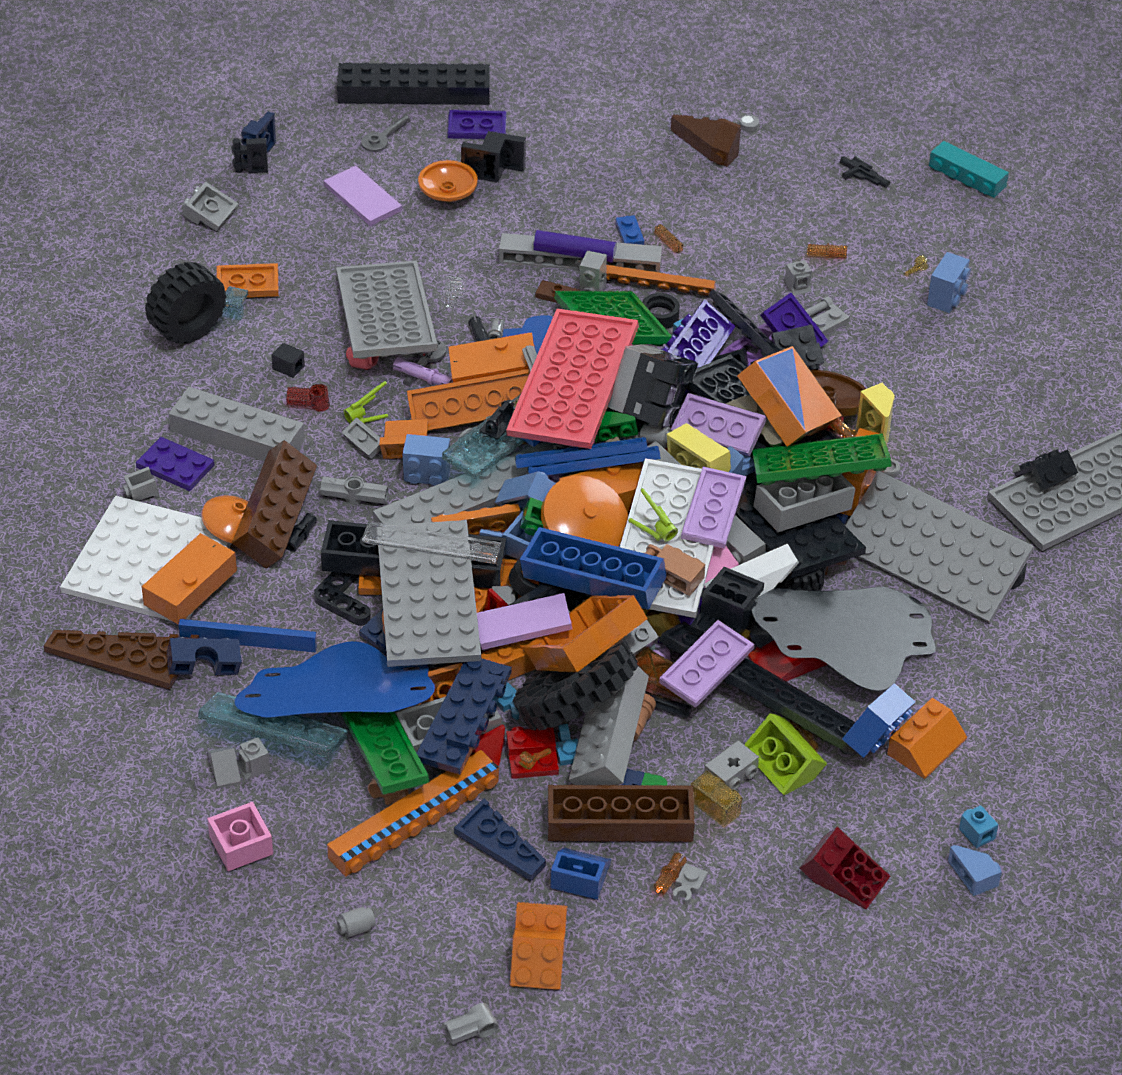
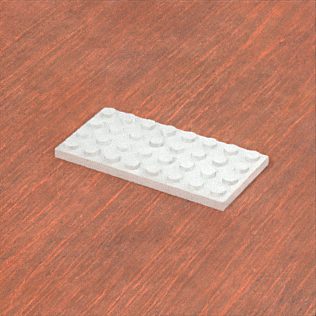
M645 458L628 519L632 518L656 532L655 524L660 518L641 493L640 489L644 488L655 504L662 507L670 521L678 529V533L668 542H665L663 539L657 541L652 535L627 520L620 547L643 553L646 552L649 544L663 549L668 544L704 563L705 578L690 596L663 583L649 608L651 610L696 618L714 546L681 539V533L702 469Z

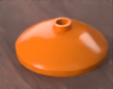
M451 160L438 161L429 164L420 172L418 184L421 191L430 198L443 202H453L464 199L474 192L477 187V174L470 166Z
M231 495L217 496L208 500L201 512V518L205 527L219 539L232 543L248 501Z

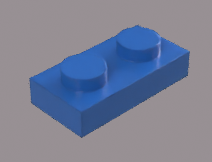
M635 215L617 217L615 219L622 243L644 245V238Z

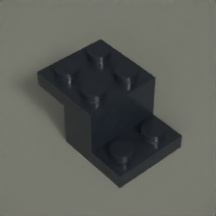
M488 131L482 145L468 142L462 143L461 163L470 166L477 174V179L499 183L504 169L524 172L526 166V137Z
M723 567L703 591L701 612L691 623L689 632L701 637L719 620L742 635L751 623L753 602L764 590V582Z

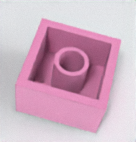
M253 802L207 818L209 837L227 871L273 855L272 836Z

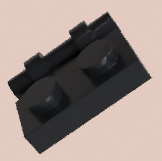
M239 138L233 139L231 152L234 154L232 165L235 168V172L241 173L244 168H248L249 174L268 173L266 138L246 139L247 145H242ZM242 155H247L248 159H243Z

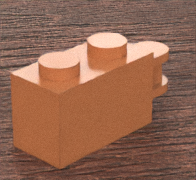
M649 544L646 552H643L664 558L667 575L664 583L688 596L694 592L705 578V564L699 559L683 553L678 548L666 544L663 549Z

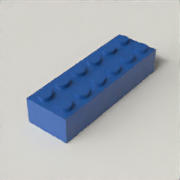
M541 527L537 529L520 558L524 578L593 596L607 595L614 597L634 595L640 607L649 610L667 577L664 558Z

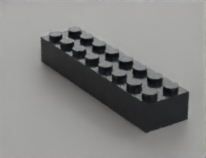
M338 63V104L490 105V64Z
M328 520L321 549L322 571L380 577L377 525ZM468 534L474 587L492 588V586H501L506 560V538Z

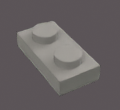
M358 418L342 431L344 437L370 459L381 450L379 445L380 437Z

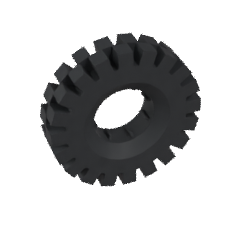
M622 638L578 672L536 671L534 673L535 677L528 678L522 684L523 687L516 691V696L513 697V704L530 730L535 731L538 729L540 731L546 730L549 726L551 728L559 726L565 719L569 722L577 718L580 711L583 710L586 713L595 707L594 703L604 702L611 696L610 692L618 691L625 685L624 681L629 680L634 675L633 671L637 670L638 661L625 639Z

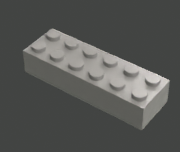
M192 387L187 388L169 412L171 432L264 462L268 452L283 440L297 450L305 441L304 423Z
M639 666L637 670L633 671L634 675L629 680L624 681V686L618 691L610 692L611 696L604 702L594 703L595 707L585 713L569 781L573 785H619L624 782L649 678Z

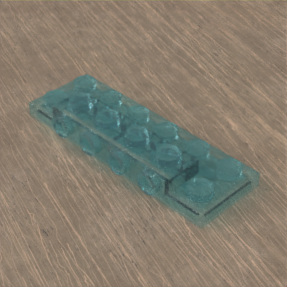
M521 394L512 400V402L514 403L513 411L516 408V405ZM488 416L478 426L473 427L469 433L460 437L457 442L442 452V459L475 480L525 442L521 438L507 436L506 431L499 440L480 433L479 430L491 416Z
M217 692L198 712V719L205 720L209 724H218L228 727L232 731H242L249 733L253 737L266 738L273 743L286 744L296 750L313 752L320 757H330L347 739L348 733L347 729L299 715L267 718L245 713L236 707L235 696Z

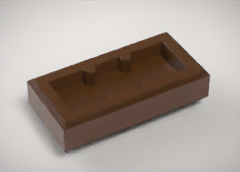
M542 280L535 292V298L557 303L554 299L555 291H580V289Z

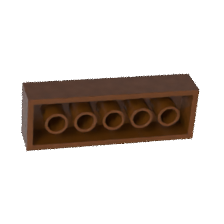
M285 440L268 452L232 541L233 545L264 568H268L282 558L317 468L313 461Z
M548 785V841L693 842L695 828L693 785Z

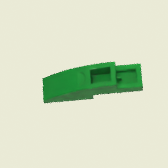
M606 411L597 432L595 443L614 439L615 437L619 439L638 435L635 417Z

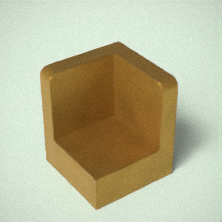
M652 610L646 614L647 621L658 637H661L662 633L681 623L678 614Z

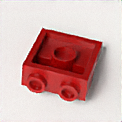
M514 727L511 731H506L511 779L559 775L553 728L550 727L540 731L536 729L534 731L530 729L524 730L523 727Z

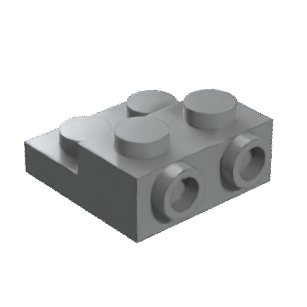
M205 182L201 187L197 186L191 199L186 198L181 208H183L182 215L198 225L202 221L217 231L235 211L238 203Z

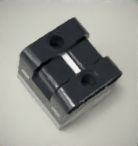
M648 345L625 346L608 407L634 416L656 427H670L673 425L683 405L681 403L687 385L693 382L699 363Z

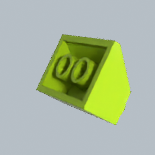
M772 713L767 716L744 744L759 756L758 768L783 795L813 781L827 765L823 758L786 718Z

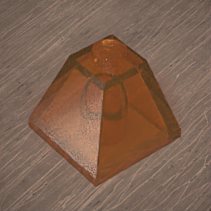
M647 647L635 656L638 666L649 676L647 689L682 701L684 700L659 683V678L674 664L673 662Z

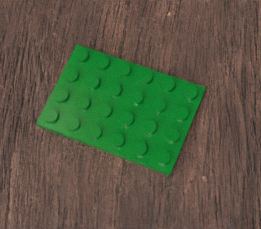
M555 291L554 299L564 310L638 320L639 327L632 345L652 344L653 346L661 347L672 337L633 291Z
M883 433L793 444L788 447L784 445L752 450L757 483H762L763 485H771L779 480L794 482L797 478L817 479L820 475L828 474L831 477H836L844 472L860 474L864 470L883 471L887 467H892L891 457Z

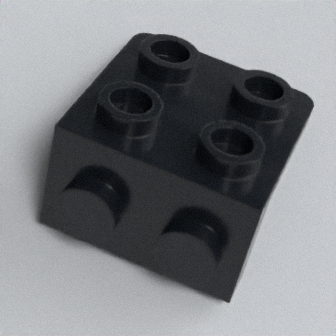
M1055 449L1035 457L1033 461L1019 465L1020 470L1014 472L1015 476H1019L1032 471L1042 491L1077 474L1078 470L1068 449L1061 452Z

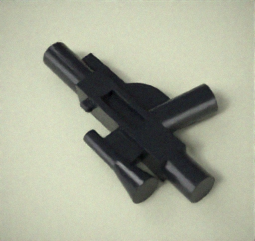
M857 155L851 160L845 156L840 158L839 162L850 169L842 173V177L845 180L854 176L858 179H867L876 185L880 184L885 188L890 185L889 180L878 175V172L872 170L873 166L861 160Z

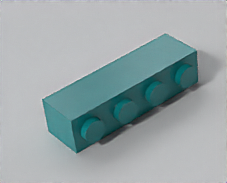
M941 142L931 151L929 167L983 194L995 198L1007 187L1009 172L948 142Z

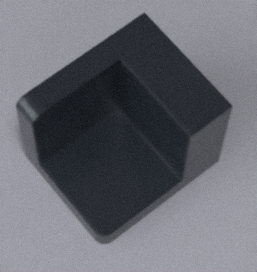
M282 343L271 354L272 369L291 378H294L305 367L304 351L286 343Z

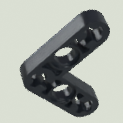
M331 572L314 590L315 603L358 626H363L371 620V610L367 605L343 593L359 575ZM335 580L343 581L341 585H335L332 582ZM340 603L348 604L346 608L337 607Z

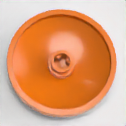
M588 476L566 477L553 485L546 494L541 507V520L545 529L617 547L621 544L628 520L626 508L618 494L598 479Z

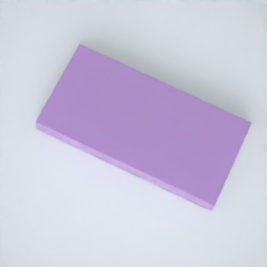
M357 166L324 180V186L369 226L402 211V205Z
M688 393L671 427V431L687 423L725 448L732 446L740 454L750 456L767 418L765 415Z
M703 467L681 533V539L725 549L746 482V476Z
M564 593L477 613L482 650L572 630Z
M717 620L659 678V683L696 708L754 649V644Z

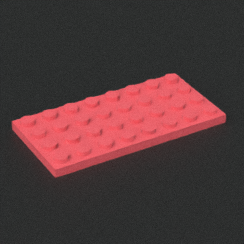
M556 309L506 429L507 436L591 449L612 397L616 375L625 346L632 345L638 330V320Z

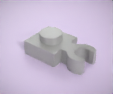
M685 863L676 879L675 886L677 888L673 891L672 900L676 901L677 897L682 895L685 896L684 905H689L692 893L698 895L708 872Z

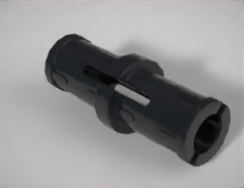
M306 513L300 523L294 526L285 548L286 550L295 552L301 542L308 538L309 531L317 523V518L313 514Z

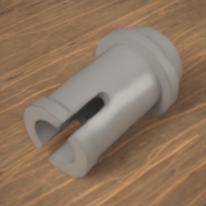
M499 318L493 319L491 329L487 333L489 339L501 338L503 336L505 323L502 319L500 325L498 324Z

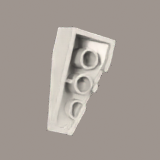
M785 544L731 569L764 582V590L759 595L761 596L774 589L778 583H782L799 562L789 545ZM713 579L705 583V587H707Z

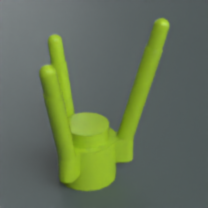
M382 382L360 400L343 410L344 416L350 424L356 418L363 423L388 418V414L363 418L366 415L363 406L376 398L374 394L381 390L387 382Z
M641 488V493L660 518L655 524L656 532L632 518H629L628 521L652 535L657 541L661 539L665 542L672 540L677 535L678 529L670 521L662 507L657 506L646 490Z

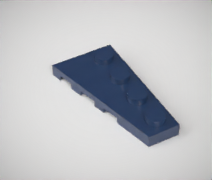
M485 798L454 827V834L529 881H532L546 866V859L527 840L524 841L518 835V831L513 826L510 827L503 820V816L489 806V802Z

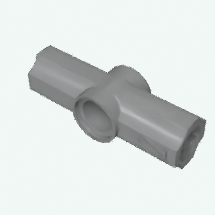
M350 476L346 480L323 477L320 495L345 498L350 504H359L362 501L386 504L389 487L387 485L365 483L359 476Z

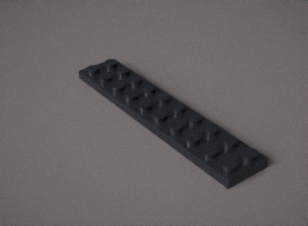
M683 621L662 633L659 642L666 645L669 650L683 655L700 637L690 633V625ZM746 657L723 680L725 683L742 690L745 695L759 700L765 707L772 708L781 713L782 717L796 722L802 729L818 735L822 741L838 747L844 754L851 756L857 754L851 746L842 740L855 722Z

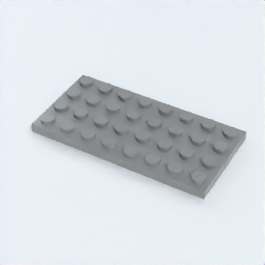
M417 260L336 267L353 358L366 359L374 356L387 357L397 354L408 355L410 353L438 351Z
M1122 429L1070 453L1078 470L1077 474L1041 491L1031 471L988 491L987 498L1041 551L1122 513Z
M878 471L845 525L866 546L865 554L858 556V558L989 624L1034 551L1033 545L881 471Z
M467 520L377 525L387 666L481 661Z

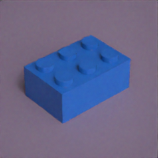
M894 683L866 708L842 740L863 758L870 752L875 754L900 728L899 726L902 722H905L913 713L910 708L916 701Z

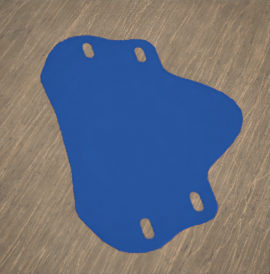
M349 641L330 646L297 666L267 668L259 671L252 683L238 693L235 698V705L245 713L267 718L309 713L394 712L426 701L434 693L435 685L428 677V664L388 667L387 657L379 650L363 642ZM406 667H419L418 670H403ZM268 673H280L279 676H265ZM412 687H426L424 690H410ZM248 694H261L259 697H245Z

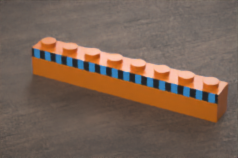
M482 750L478 751L468 758L460 775L449 771L442 773L429 781V783L424 784L328 843V859L345 877L360 871L365 864L379 859L383 853L391 848H397L402 841L410 836L418 835L423 828L437 823L447 813L455 812L460 805L468 800H474L484 790L493 788L499 782V767Z

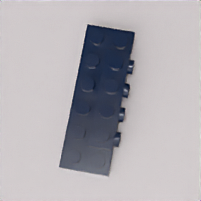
M482 658L481 661L463 663L417 751V755L423 764L461 774L472 750L478 748L481 733L487 730L490 715H494L496 712L498 699L504 696L506 683L511 675L512 667Z

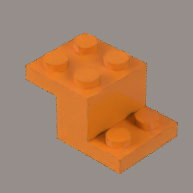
M517 902L510 986L561 990L567 906Z

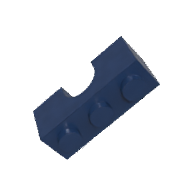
M170 638L166 651L169 674L192 675L195 662L197 660H207L213 665L215 675H237L242 663L239 639Z

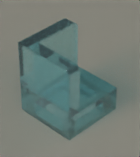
M228 287L225 299L226 306L223 308L222 317L236 320L243 318V303L248 295V290Z

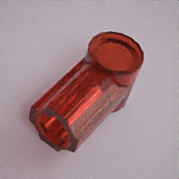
M315 384L310 388L288 387L287 405L311 406L313 410L318 412L326 411L330 407L328 388L324 384Z

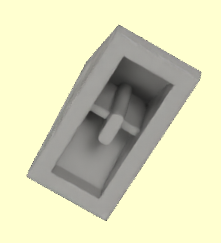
M227 746L207 751L217 788L241 784L233 747Z

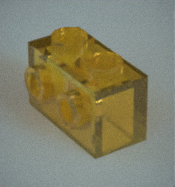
M706 771L691 783L693 785L694 805L725 828L741 815L742 797L736 790H732L724 784L719 777Z

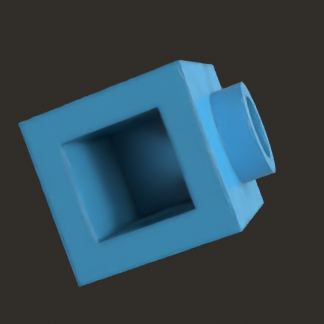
M980 805L974 809L966 810L961 815L959 830L977 849L996 839L999 824Z

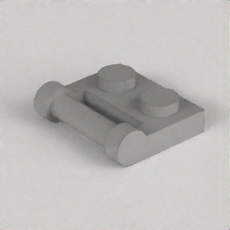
M830 297L823 298L820 303L805 310L809 316L824 309L827 310L812 318L824 335L849 323L850 319L848 315L833 304Z

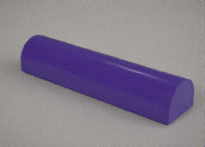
M536 230L533 250L584 258L587 251L606 254L607 262H613L617 250V242Z

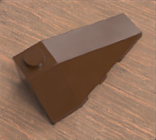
M673 114L671 116L670 131L710 161L728 167L739 156L741 125L721 118L709 120V117L697 119L688 115Z

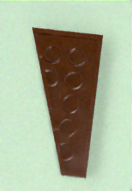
M54 630L44 644V652L166 689H171L179 674H169L166 652L170 638H178V634H170L169 637H158L154 633L118 632V635H106L104 631H97V634H84L82 631ZM191 635L190 638L199 639V635Z

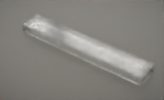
M368 521L363 535V543L493 564L497 563L501 550V542Z

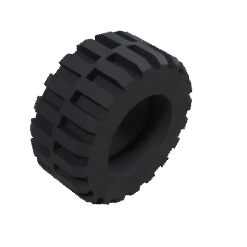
M179 263L174 268L167 269L166 273L163 276L160 275L157 278L158 281L151 286V292L148 293L147 303H145L147 320L168 341L175 344L192 343V340H199L202 338V335L208 334L210 329L218 323L217 320L222 316L223 308L226 306V290L223 283L199 263Z

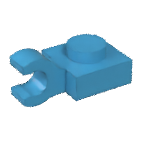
M562 724L558 726L559 733H557L560 742H556V754L560 766L573 764L579 742L578 738L571 740L568 724Z

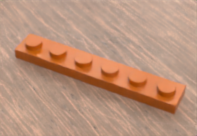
M607 265V281L610 278L618 279V282L629 284L632 281L638 282V285L649 287L652 284L658 285V288L664 290L672 287L678 288V291L685 293L693 290L705 296H708L712 289H716V283L713 280Z

